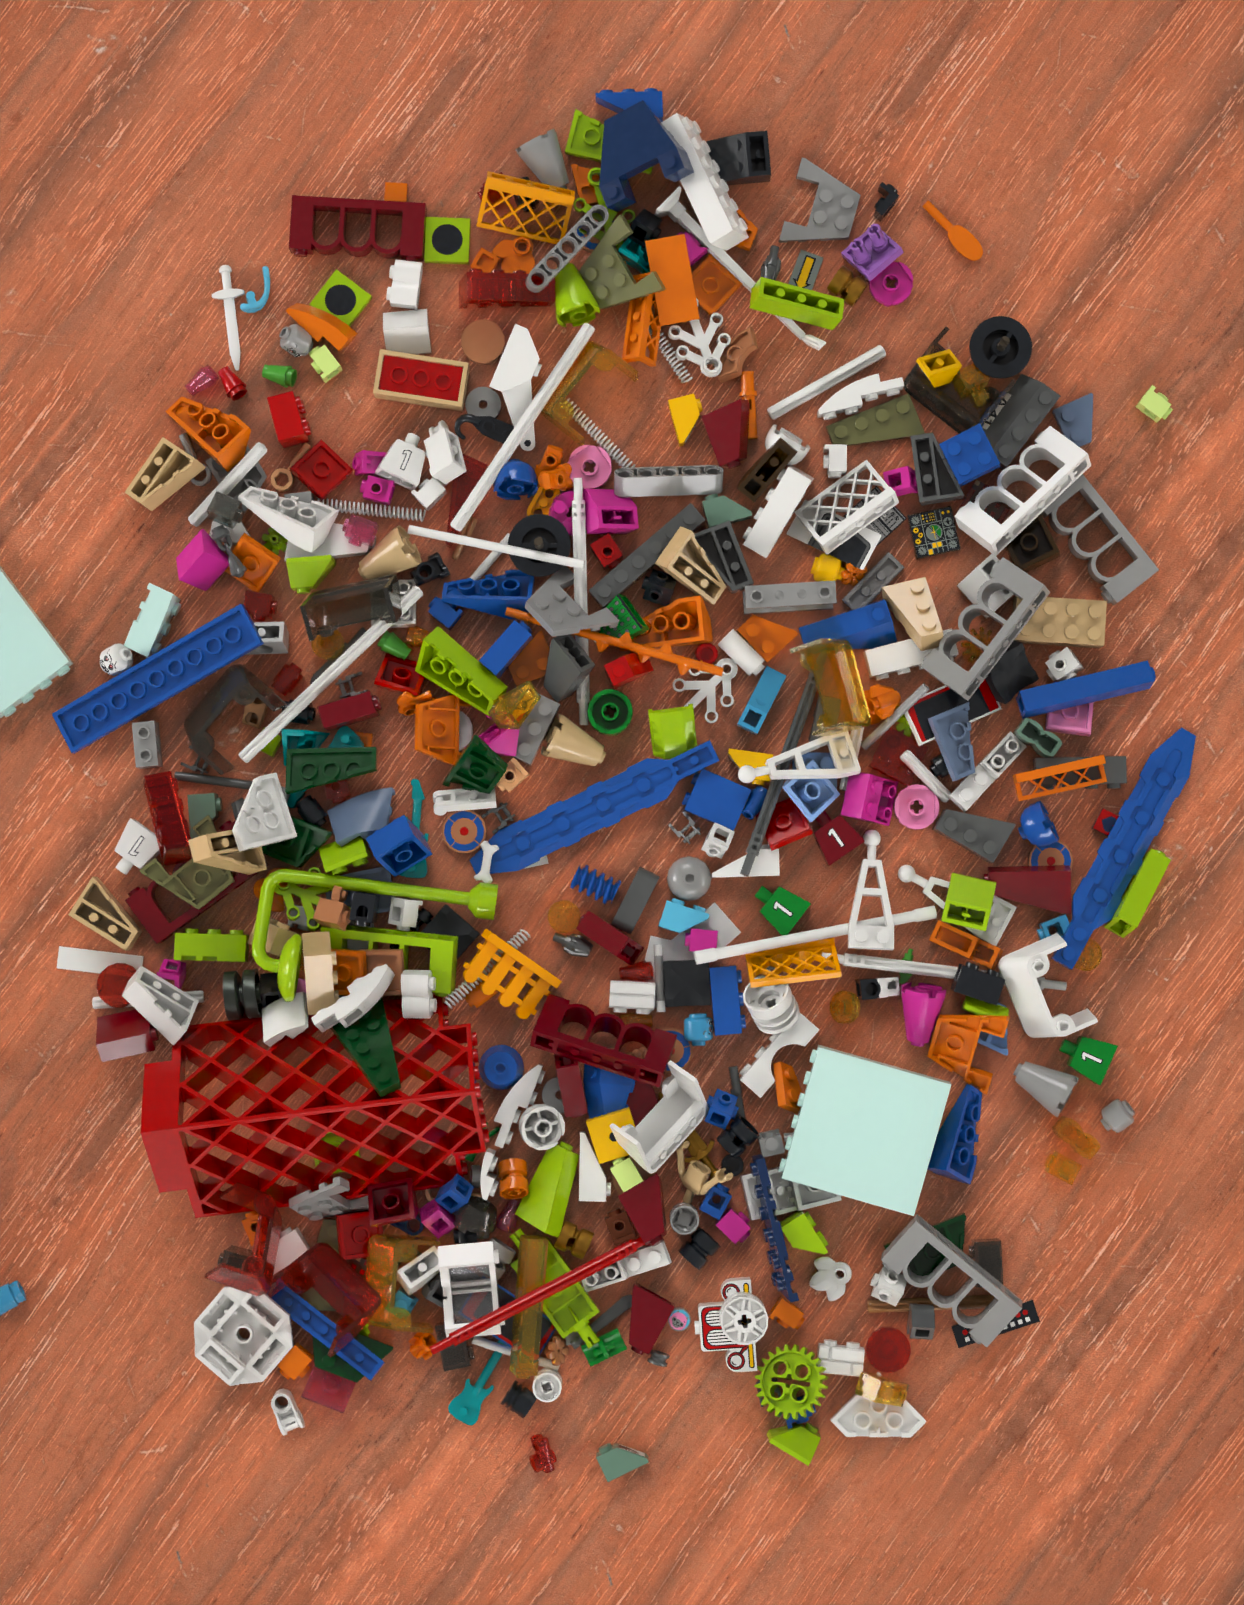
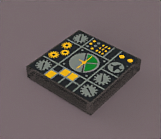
M951 506L907 515L916 560L961 550Z

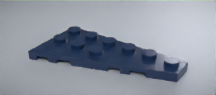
M761 1154L752 1156L753 1163H750V1170L752 1176H756L757 1185H754L756 1198H760L761 1202L758 1212L761 1221L764 1220L766 1228L762 1229L764 1241L765 1243L768 1242L770 1251H767V1259L769 1264H772L774 1270L771 1273V1280L773 1286H776L778 1292L781 1291L790 1303L799 1301L798 1294L791 1289L790 1283L793 1282L794 1277L789 1264L786 1265L785 1263L788 1260V1253L781 1224L777 1220L776 1215L774 1216L773 1214L777 1209L772 1194L768 1193V1190L771 1189V1182L765 1158Z

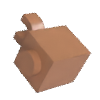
M334 885L331 900L319 899L313 919L321 926L342 931L346 930L347 925L351 921L349 920L351 909L344 903L348 895L347 891H343L344 888Z

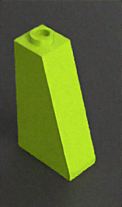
M1151 848L1144 855L1143 863L1137 874L1133 875L1123 893L1122 901L1112 920L1105 923L1104 928L1124 938L1138 927L1171 861L1160 850H1153Z
M563 1141L546 1150L528 1186L529 1193L522 1198L515 1212V1215L529 1224L555 1237H559L580 1156L572 1151L573 1146Z

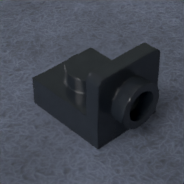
M883 182L879 185L878 192L885 198L881 197L874 206L876 209L874 217L880 222L898 202L899 198L896 188L891 184L886 185Z

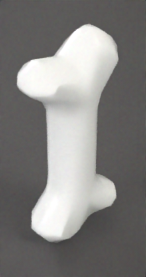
M483 841L480 844L483 850L482 866L480 872L474 876V879L476 881L482 880L484 883H492L493 879L490 875L492 855L499 850V847L497 845H490L488 841Z

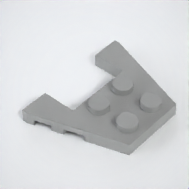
M802 157L796 179L817 184L818 189L807 227L784 221L779 242L848 240L860 194Z
M564 565L525 604V609L552 637L579 633L582 629L590 628L591 631L600 630V627L603 626L615 628L619 623V620L607 607L587 615L563 590L574 584L573 572Z
M340 1176L333 1178V1183L328 1186L325 1182L320 1184L319 1190L315 1192L307 1190L289 1199V1208L312 1221L339 1214L369 1211L368 1196L348 1200L338 1194L350 1190L349 1181Z

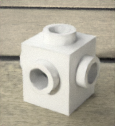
M1068 647L1062 651H1055L1048 657L1049 660L1045 662L1049 668L1046 672L1053 681L1076 678L1077 673L1084 669L1073 651Z
M883 1266L879 1274L875 1273L870 1283V1286H873L871 1296L896 1307L904 1294L907 1280L904 1278V1275H898L895 1271L890 1272Z

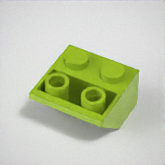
M360 835L342 847L334 841L319 848L324 870L326 873H332V875L347 872L346 867L351 865L354 867L369 863L367 859L372 857L366 840Z
M952 872L941 921L986 931L996 882Z
M802 1210L796 1211L780 1222L782 1231L793 1248L824 1255L828 1253L826 1246L829 1244L820 1230L815 1232L813 1229L816 1223L808 1211L805 1213Z

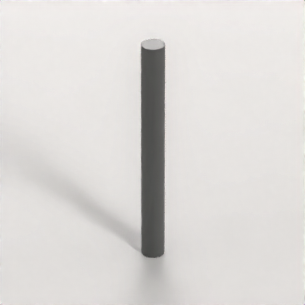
M177 771L174 776V780L248 790L253 782Z

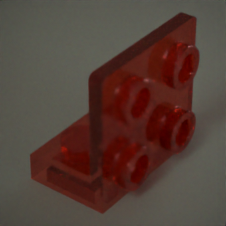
M889 728L868 767L909 787L914 780L913 776L915 773L900 759V756L906 750H909L922 761L928 747L924 745L919 746L917 741L893 728Z

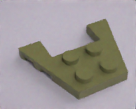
M619 215L579 270L600 309L610 308L629 302V300L649 296V294L655 292H662L666 289L657 272L652 271L637 283L616 248L617 244L633 233L623 215Z
M207 815L192 827L198 836L217 832L210 815ZM154 858L139 870L143 875L149 877L198 910L235 882L230 870L194 863L193 858L172 875L168 873L157 858Z

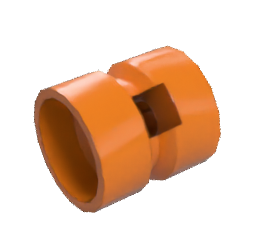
M509 1158L498 1163V1177L501 1179L499 1181V1195L502 1198L520 1199L528 1195L529 1188L528 1180L526 1179L528 1172L525 1160Z

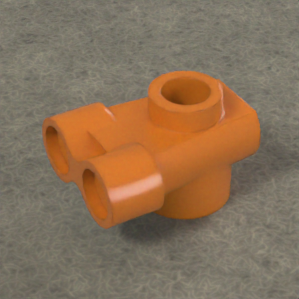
M553 445L547 446L540 464H537L534 470L537 478L541 471L554 470L561 464L563 459L562 448ZM549 456L553 457L555 461H552Z
M564 463L559 464L554 470L541 471L538 476L539 486L543 489H559L561 491L572 489L573 481L570 478L572 472L571 465Z

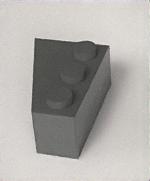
M945 809L932 830L986 862L994 863L1016 824Z

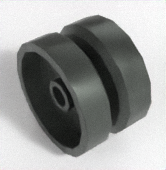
M257 969L244 970L242 981L237 971L224 972L223 998L228 1021L241 1020L244 1011L249 1019L262 1017L260 977Z

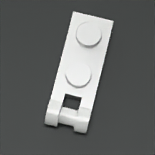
M495 787L490 794L464 789L438 790L433 793L434 813L439 816L451 811L497 808Z

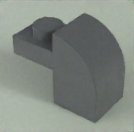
M909 1304L906 1329L907 1334H910V1339H933L935 1331L933 1305Z

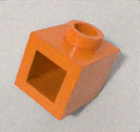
M297 1342L277 1365L280 1368L279 1372L287 1379L292 1378L295 1380L298 1376L303 1378L311 1369L308 1364L312 1361L314 1355Z

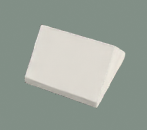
M427 309L383 313V333L386 350L416 355L432 353Z

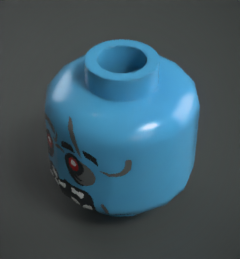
M692 1013L684 1020V1038L687 1041H692V1046H705V1041L713 1038V1021L710 1017H707V1013Z

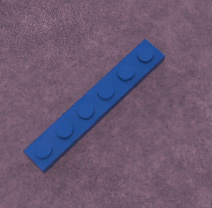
M277 1279L266 1293L290 1314V1318L370 1381L385 1364L383 1360Z

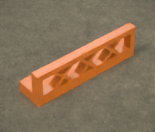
M650 272L633 275V278L637 283L650 274ZM654 293L630 300L622 354V360L627 363L641 361L650 367L656 366L661 326L659 325ZM652 304H653L654 309H655V315H654V316H653V313H652V310H651ZM649 325L651 326V329H652V337L650 336V333H649ZM646 347H648V350L650 352L649 358L645 356Z
M1104 755L1012 775L1018 802L1107 782L1103 766L1106 763ZM1098 766L1101 779L1091 780L1086 777L1085 774L1089 767ZM1084 769L1082 774L1077 770ZM1072 771L1080 776L1076 784L1069 785L1063 781L1067 772ZM1062 774L1060 778L1056 777L1055 775ZM1050 776L1058 781L1052 790H1047L1041 786L1045 777ZM1082 778L1085 779L1086 781H1088V782L1080 783L1081 780H1082ZM1040 779L1038 783H1036L1033 780ZM1029 781L1036 786L1030 795H1022L1020 783ZM1060 783L1066 786V787L1058 788V786L1060 785ZM1038 788L1043 790V792L1036 793Z

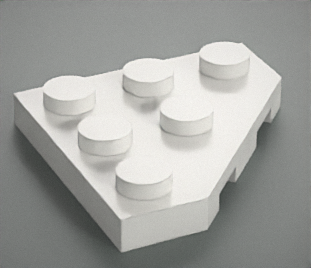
M277 773L262 775L253 779L232 829L239 852L297 837Z
M879 1372L830 1419L846 1437L911 1438L927 1422Z

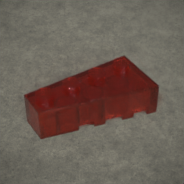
M470 269L459 281V309L467 308V304H476L478 308H487V306H492L494 303H498V306H501V308L516 306V303H520L521 307L551 306L555 302V278L542 291L533 293L527 289L525 284L526 278L529 275L526 274V271L517 270L513 271V273H505L504 270L497 269L492 270L490 273L483 272L482 269ZM531 277L533 284H542V280L540 277Z
M171 771L145 775L143 786L163 866L188 862L191 858L188 840L191 837L187 819H185L183 814V802L177 793L179 791L177 778H173Z

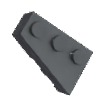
M933 432L910 436L921 506L966 499Z
M730 520L694 534L698 544L706 552L705 555L708 560L714 565L732 594L744 590L745 586H752L754 584Z

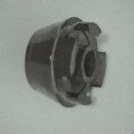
M470 1196L468 1203L454 1212V1225L463 1233H466L468 1230L478 1234L476 1237L478 1239H487L491 1232L496 1230L497 1208L482 1197Z

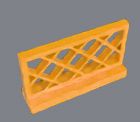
M487 171L476 226L557 244L566 235L575 191ZM488 190L498 191L502 198L492 204L487 197ZM518 195L524 203L514 209L508 198ZM540 200L546 208L535 213L530 203ZM505 201L511 211L500 217L494 207ZM557 205L567 206L566 213L558 219L551 210ZM527 206L533 216L522 222L516 212ZM492 209L497 220L492 223L483 222V214ZM549 211L554 221L544 227L538 217ZM512 214L519 222L514 228L507 227L503 221ZM535 219L541 229L532 233L527 230L525 225ZM557 224L561 230L560 239L550 237L546 230Z
M834 937L745 954L751 988L841 977ZM822 952L832 953L827 958L821 956ZM814 960L820 962L818 966H814L811 963ZM791 963L798 965L795 969L788 967ZM769 966L776 968L772 972L766 970ZM826 966H829L831 968H834L835 970L826 971L824 970V968ZM803 969H807V970H810L811 972H810V973H802L801 971H802ZM782 971L788 973V975L786 976H780L778 974ZM759 974L766 976L765 978L754 979Z

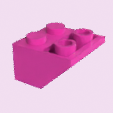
M583 489L587 534H628L639 529L637 506L630 497H619L615 495L614 489Z
M866 773L849 776L841 815L889 826L898 782Z

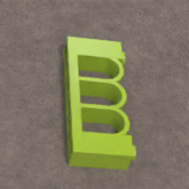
M347 925L345 931L321 927L320 932L329 931L330 944L333 949L347 950L348 939L369 941L368 949H378V942L399 944V949H403L405 970H408L409 946L431 948L429 970L432 972V977L436 978V988L432 992L436 996L445 997L455 990L458 936Z

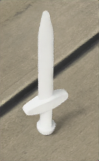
M222 265L219 268V273L222 275L223 290L213 293L212 298L224 301L229 352L234 368L238 371L241 351L234 298L244 295L245 291L232 288L230 276L232 269L229 265Z

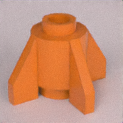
M876 684L870 686V690L859 692V697L866 702L867 709L870 712L869 723L871 725L890 717L901 702L899 692L892 687Z

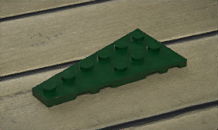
M381 997L365 1015L347 1028L340 1022L330 1028L380 1098L401 1088L383 998Z

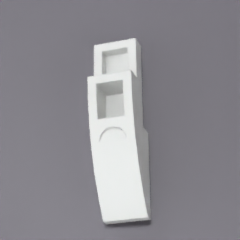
M878 373L857 380L830 397L818 410L817 417L829 420L836 418V414L845 412V415L855 414L859 412L858 409H861L863 405L862 399H865L867 402L878 399V395L886 394L887 397L898 395L904 387L903 378L880 382Z
M1010 731L975 767V773L966 776L948 798L963 812H966L1027 746Z
M387 964L375 967L366 976L355 979L351 985L347 986L350 995L339 998L335 1004L319 1010L316 1015L311 1017L314 1025L322 1033L339 1022L347 1028L365 1015L378 1002L390 986L395 976L394 972Z
M536 1065L522 1076L503 1100L494 1119L495 1122L502 1124L495 1146L503 1148L505 1144H510L514 1133L510 1131L513 1122H518L521 1110H518V1107L527 1109L529 1104L534 1105L538 1094L534 1092L537 1083H542L546 1072L542 1070L543 1065Z
M662 1241L653 1247L652 1245L640 1247L637 1249V1252L581 1281L586 1292L668 1265L672 1261L665 1242Z

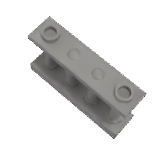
M835 580L745 586V591L742 592L744 615L833 609V604L837 603Z

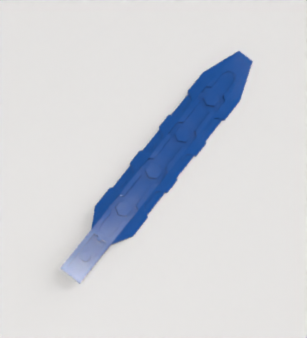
M1181 727L1150 754L1139 774L1140 778L1128 800H1125L1113 828L1097 851L1098 855L1086 877L1082 878L1072 896V920L1062 937L1066 941L1067 946L1054 951L1051 957L1052 960L1069 970H1072L1093 931L1112 920L1122 901L1123 893L1133 875L1137 874L1153 838L1161 830L1165 816L1175 798L1179 797L1190 776L1196 736Z
M709 740L670 760L647 758L604 782L599 781L587 787V790L563 802L560 800L548 806L546 810L524 821L519 820L499 830L488 841L490 845H497L499 847V850L492 855L490 874L519 871L540 861V858L562 847L567 848L579 842L581 838L603 827L608 828L620 822L622 818L636 811L649 808L666 800L681 779L720 761L711 741ZM482 848L470 859L476 875L480 872L482 866Z

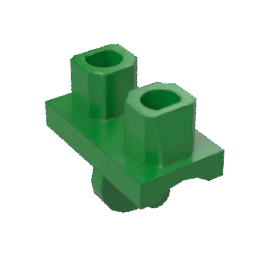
M618 1328L599 1336L600 1341L589 1349L586 1344L581 1345L590 1367L627 1349Z

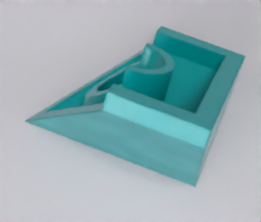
M628 238L621 245L618 252L623 260L626 261V264L642 274L649 273L650 268L646 247L643 248Z
M282 729L284 766H286L287 749L319 748L330 733Z

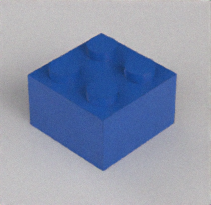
M980 423L939 444L960 487L1001 467Z
M405 815L394 819L391 823L376 830L366 838L375 859L394 877L432 855L424 834Z

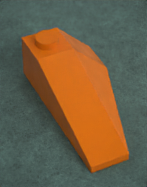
M182 396L165 411L227 472L244 457L251 429L237 416L222 413L216 408L205 407L199 402Z
M702 596L679 598L671 604L645 616L642 619L650 629L632 639L634 643L652 648H661L666 642L670 643L671 647L713 642L711 619ZM620 648V651H621V652L629 651V650Z

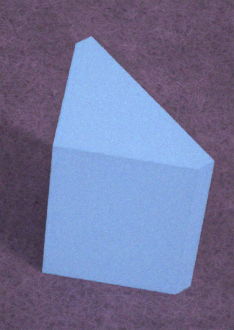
M814 760L805 764L806 769H820ZM785 779L782 787L809 822L815 820L840 795L829 779Z

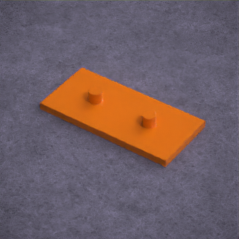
M685 234L645 241L650 273L652 271L657 272L666 288L662 292L654 293L659 325L664 326L700 319Z

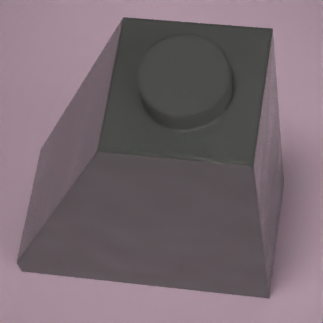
M571 634L557 636L551 640L544 687L557 703L572 696L595 667V663Z

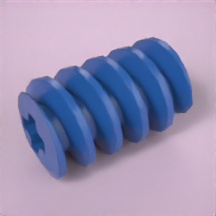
M579 865L570 888L573 889L579 885L578 892L581 893L587 889L586 896L589 897L595 893L594 900L597 901L603 896V904L610 900L612 903L621 881L618 880L613 885V877L610 876L605 881V873L602 872L597 877V869H593L588 873V865H585L582 869H580Z

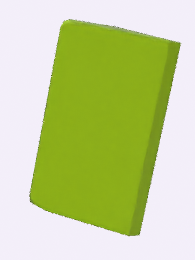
M965 996L961 1007L962 1010L975 1015H1009V1009L998 1004L996 1006L969 996Z

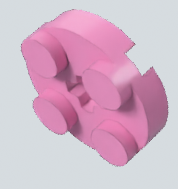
M582 445L571 453L568 463L572 467L570 474L572 481L573 478H582L583 489H598L608 481L611 475V459L604 449L594 445ZM586 462L596 465L593 468L594 472L590 473L583 470L586 468Z
M919 784L910 785L901 790L895 798L894 813L899 823L907 828L923 829L933 823L938 816L939 801L937 796L928 787ZM914 801H918L919 805L923 806V809H920L918 814L914 813L913 809H910V805H913Z

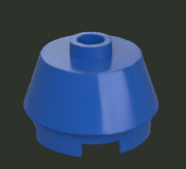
M496 1045L489 1048L482 1055L479 1062V1072L482 1080L489 1087L497 1090H506L513 1087L520 1080L524 1071L521 1055L514 1048L507 1045Z

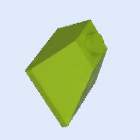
M332 555L286 558L291 589L297 591V594L310 593V589H316L336 566V560Z
M808 1422L806 1425L794 1423L792 1428L788 1429L786 1425L770 1429L767 1432V1437L771 1444L807 1466L811 1463L821 1439L820 1434L817 1433L819 1429Z

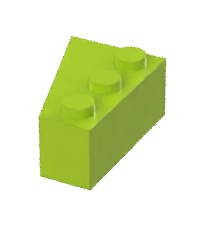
M185 928V933H175L174 960L248 962L249 935H243L244 930H230V934H221V929H207V933H198L199 929Z

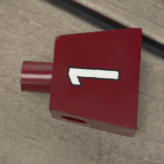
M824 810L815 819L820 828L813 833V836L828 866L865 842L840 815L831 820Z

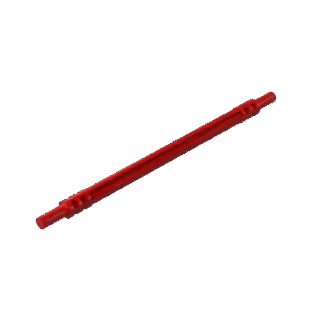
M641 1237L635 1240H628L449 1333V1337L429 1346L431 1353L434 1355L452 1345H459L637 1252V1249L644 1246L645 1243Z

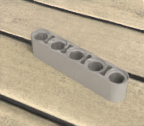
M603 205L593 206L530 271L525 282L529 291L533 293L542 291L600 231L609 217L606 207ZM599 213L603 220L601 222L595 221L592 218V214ZM577 229L586 230L587 237H580L577 234ZM567 244L571 246L572 253H565L562 250V245ZM548 260L555 261L557 268H548L546 262ZM531 277H540L542 280V284H533Z
M718 465L619 468L614 472V493L619 497L719 494L723 491L724 469Z

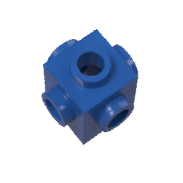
M717 1089L714 1096L709 1095L707 1099L709 1109L704 1121L725 1130L730 1118L734 1120L739 1107L735 1106L738 1097Z

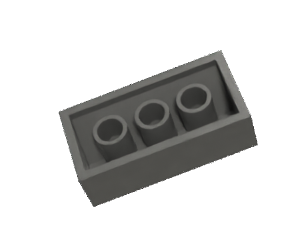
M1023 374L1020 375L1007 392L1012 396L988 429L983 428L1000 462L1001 467L999 469L1001 470L1008 467L1060 398L1059 394L1044 383Z

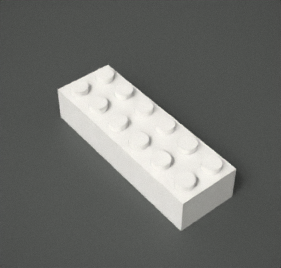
M678 113L661 122L688 154L694 173L682 178L680 182L710 244L727 251L749 238L746 232L748 227L745 221L738 216V206L732 198L730 199L727 193L729 187L718 174L720 171L719 166L715 160L711 159L709 155L711 150L706 141L702 140L700 136L701 129L697 122L691 121L687 116L684 117Z

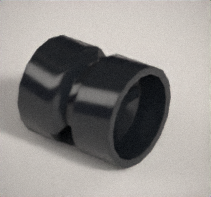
M741 1115L730 1124V1129H725L717 1137L722 1147L735 1158H738L746 1150V1144L751 1145L760 1136L753 1125Z
M698 1227L691 1235L692 1241H686L678 1251L694 1267L701 1270L708 1262L707 1256H713L721 1246L706 1231Z

